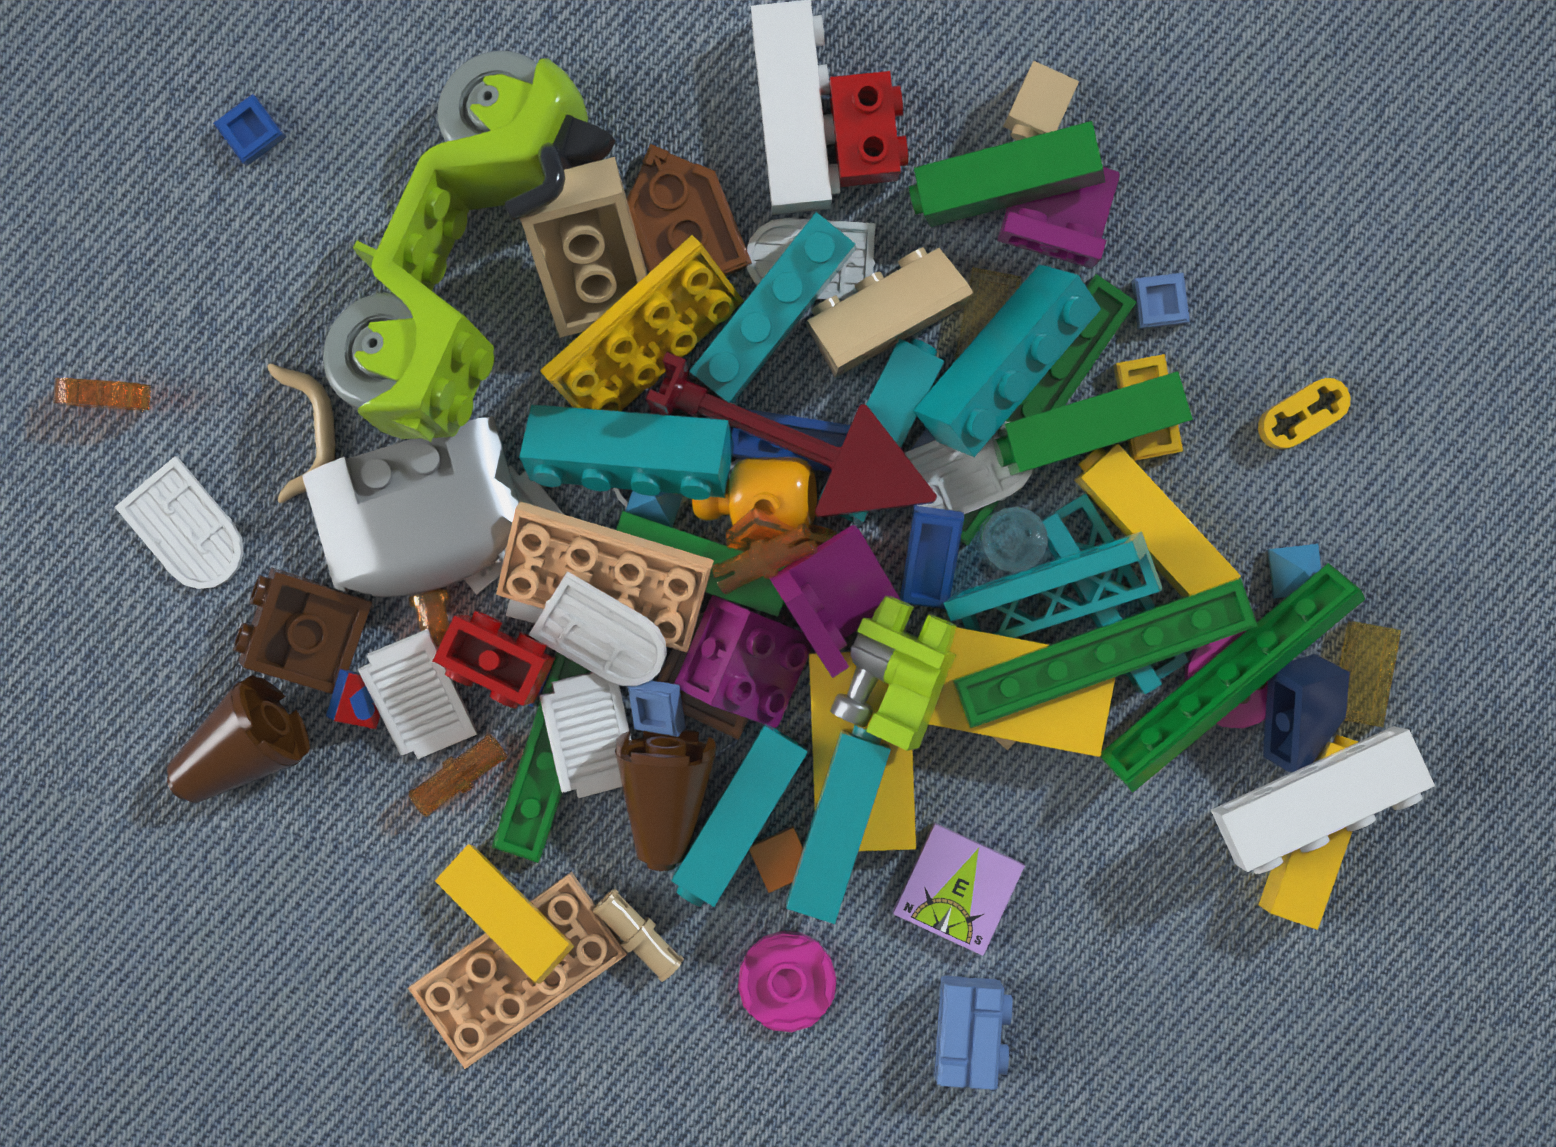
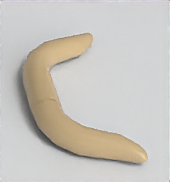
M268 364V371L271 376L283 385L304 392L312 403L316 458L307 472L334 461L336 446L334 416L331 400L323 385L309 374L286 369L275 364ZM302 475L290 480L284 486L278 496L279 503H284L296 495L307 492Z

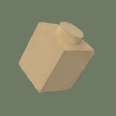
M1033 61L1003 127L1012 131L1011 137L1016 141L1057 130L1079 81Z

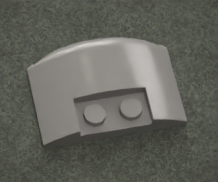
M493 416L468 420L464 426H460L458 433L453 437L433 438L431 442L422 438L409 439L348 459L341 457L302 475L334 589L347 593V589L365 594H372L374 597L408 596L441 589L460 582L488 567L500 558L498 554L507 546L515 508L519 503Z

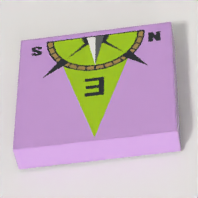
M933 822L892 912L900 918L983 956L1025 865Z

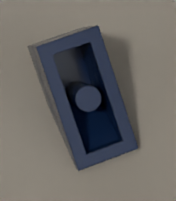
M1316 654L1292 660L1270 678L1267 684L1263 757L1290 773L1312 764L1346 718L1350 672Z

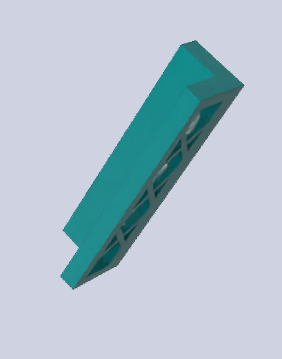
M1086 493L1033 524L1055 560L1080 552V549L1086 550L1095 547L1096 535H1098L1103 544L1114 541L1113 536ZM1079 508L1082 509L1091 524L1087 544L1075 542L1062 522L1063 518ZM1130 564L1116 568L1115 582L1121 584L1122 577H1124L1130 588L1142 585ZM1088 578L1070 583L1081 603L1093 600L1100 585ZM1105 588L1101 597L1107 596L1105 591L1111 592V594L1116 592ZM1149 595L1137 599L1143 608L1142 612L1156 607ZM1115 606L1089 614L1097 628L1122 619ZM1184 653L1173 656L1172 659L1154 670L1151 665H1147L1125 673L1136 692L1147 694L1162 685L1160 679L1185 665L1189 660Z
M1141 531L956 592L944 602V606L950 621L962 618L965 629L980 632L982 631L975 614L996 608L1007 615L1000 630L990 634L1015 638L1158 593L1163 588ZM1138 561L1146 583L1128 588L1110 578L1115 568ZM1084 578L1100 584L1093 600L1081 603L1063 594L1067 584ZM1105 588H1108V589H1110V590L1116 592V593H1113V594H1110V595L1101 597L1102 594H1103V592H1104V590H1105ZM1038 593L1053 599L1046 615L1038 618L1017 609L1022 598ZM1059 603L1069 607L1055 612ZM1013 618L1022 622L1009 627Z

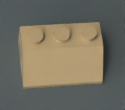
M615 157L565 169L566 180L559 197L548 206L520 218L559 338L584 332L648 274Z
M924 247L919 248L898 261L901 269L885 278L880 271L876 272L854 286L858 293L841 302L837 295L811 309L814 317L807 320L806 327L835 378L896 345L899 338L905 340L966 305L973 291L940 247L928 254Z

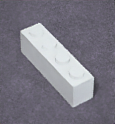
M811 0L751 6L772 215L831 209V194H840L838 164H828L826 145L835 144V133L832 114L823 115L821 96L830 95L827 64L818 65L816 46L825 45L822 15H812Z
M1393 726L1211 809V812L1235 864L1246 872L1253 870L1255 874H1260L1280 866L1283 863L1281 856L1300 849L1304 853L1326 845L1330 841L1328 835L1346 827L1347 831H1355L1376 821L1374 814L1392 806L1394 810H1400L1418 803L1423 799L1421 792L1434 787L1435 784L1410 730Z

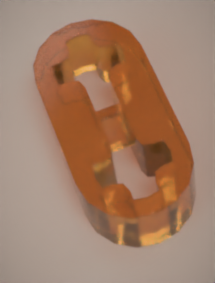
M55 378L53 403L76 407L150 411L151 386L131 382Z

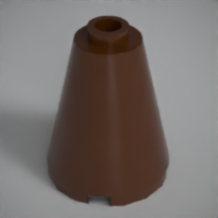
M252 675L236 683L167 766V783L170 790L182 800L199 803L298 764L302 757L308 754L310 749L309 735L297 710L290 714L287 713L279 702L286 696L267 680Z
M684 729L676 737L643 731V738L630 740L629 731L622 733L616 738L615 754L637 858L647 863V867L651 870H673L676 868V864L684 860L689 851L716 755L714 739L709 737L706 744L699 742V732Z

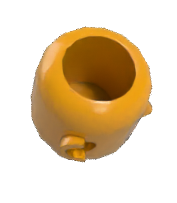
M752 457L743 459L732 469L727 483L725 498L710 496L705 500L692 499L694 514L705 521L718 519L721 515H730L732 525L740 536L768 537L770 543L775 542L781 537L801 535L810 530L815 520L817 488L814 470L808 461L798 457Z

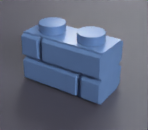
M941 976L934 1069L937 1085L995 1090L998 1088V1074L1007 1075L1009 1047L1008 1044H1001L1002 1025L1011 1024L1012 995L1004 994V987L1000 980Z

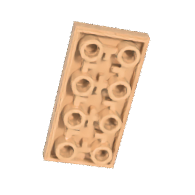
M520 501L515 508L496 595L544 609L546 602L552 597L568 571L647 617L661 631L666 641V647L687 653L714 560Z
M572 872L530 900L574 945L573 949L541 984L535 983L484 933L409 986V991L464 1069L628 954L621 946L622 942L615 932L592 911L596 905Z

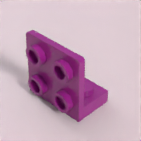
M1103 167L1105 183L1008 207L997 241L1092 269L1101 260L1107 240L1102 239L1120 178L1119 172Z
M855 525L846 528L769 577L832 678L849 668V665L839 651L847 646L844 638L858 630L863 618H873L876 609L885 596H892L900 600L871 548Z
M712 595L674 684L679 685L680 690L711 706L776 728L780 724L812 645L803 632Z

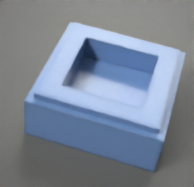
M1184 273L1135 278L1131 281L1133 298L1136 301L1134 306L1137 330L1181 325L1190 322Z
M649 681L638 686H628L635 730L678 737L686 728L679 685Z

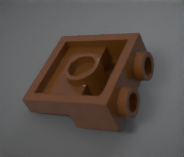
M271 567L268 577L259 575L250 597V604L256 605L257 609L251 625L244 622L241 624L234 642L233 651L241 653L239 663L243 668L333 694L340 669L349 670L372 602L368 599L324 586L317 581Z

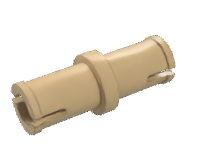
M615 888L606 894L592 910L623 940L621 946L628 953L633 950L658 976L661 982L669 978L680 967L681 962L684 961V958L678 955L654 930L656 924L649 917L643 919L619 895Z

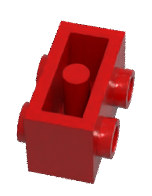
M890 71L830 77L829 99L834 123V147L840 187L898 181L901 172L900 166H908L906 135L897 136L895 117L903 116L901 86H892ZM861 103H869L872 106H865ZM866 152H874L878 156L872 157L867 155Z
M476 610L472 617L469 615H454L432 662L447 668L445 675L458 683L472 687L475 682L492 690L489 697L510 708L517 709L519 704L525 706L535 703L556 659L544 653L547 645L522 632L519 633L517 639L499 631L502 622Z

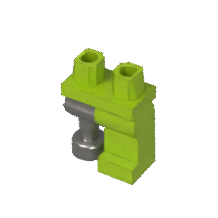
M885 596L876 609L873 618H863L857 631L859 634L851 648V657L856 665V669L848 694H838L835 697L830 712L850 723L867 727L873 708L866 701L879 679L889 684V687L878 712L873 714L866 732L909 751L920 747L944 686L948 670L951 668L956 654L949 651L953 643L956 625L934 615H928L919 637H916L904 631L914 607L892 596Z

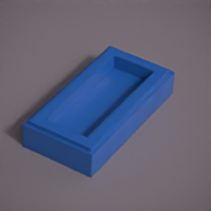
M914 506L899 593L901 601L910 605L946 609L944 602L951 596L964 522V512Z

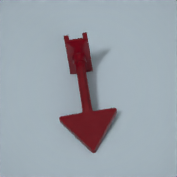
M666 352L663 364L667 378L664 379L659 393L650 389L646 398L651 413L677 416L680 410L695 417L701 414L711 419L728 420L730 427L831 468V474L815 510L817 517L931 504L936 501V493L867 405L861 404L843 445L836 447L707 394L708 389L691 382L686 359Z

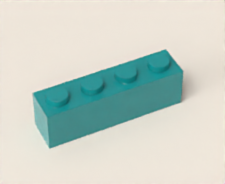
M815 212L689 372L725 401L733 404L856 251V244Z
M1039 264L914 408V413L938 443L975 458L1097 315L1101 308L1079 275Z
M531 404L519 458L530 481H535L546 487L572 484L583 485L594 491H608L610 488L630 489L638 494L654 496L660 492L682 494L694 500H705L710 496L725 498L734 441L728 420Z

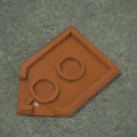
M650 144L635 184L627 197L642 256L649 273L691 235L703 245L725 276L751 265V259L715 171L700 164L689 162L670 154L667 150Z

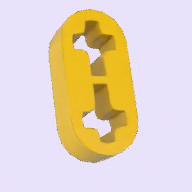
M1324 378L1308 384L1270 407L1261 415L1258 422V432L1261 440L1273 449H1287L1300 444L1340 420L1347 413L1351 399L1348 388L1341 381L1334 378ZM1318 389L1324 394L1332 392L1335 395L1336 400L1330 404L1333 410L1332 413L1328 409H1322L1313 414L1309 412L1307 407L1320 398ZM1278 414L1281 419H1285L1298 414L1301 421L1288 429L1291 436L1289 439L1284 434L1279 436L1273 434L1272 428L1277 425L1275 415Z

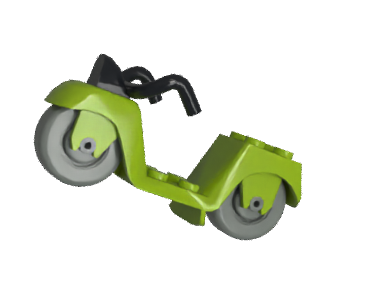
M491 51L471 58L456 69L443 87L438 102V124L446 142L430 148L419 158L377 250L359 241H356L353 246L356 254L373 270L374 276L393 293H378L364 297L348 306L337 317L325 340L323 364L326 377L337 395L356 409L360 416L383 433L400 439L422 438L430 442L433 438L455 436L460 426H464L472 414L473 398L480 382L485 380L492 370L494 346L463 314L432 292L435 284H438L444 277L447 268V258L455 240H458L466 229L469 210L505 205L513 221L548 206L559 197L566 180L565 169L603 160L610 154L615 145V139L609 132L588 123L584 100L568 74L548 58H541L536 63L520 53Z

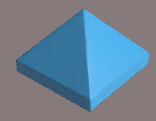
M632 490L625 512L672 528L683 495L660 492L654 496H647Z
M1318 544L1267 549L1273 598L1288 597L1321 569Z

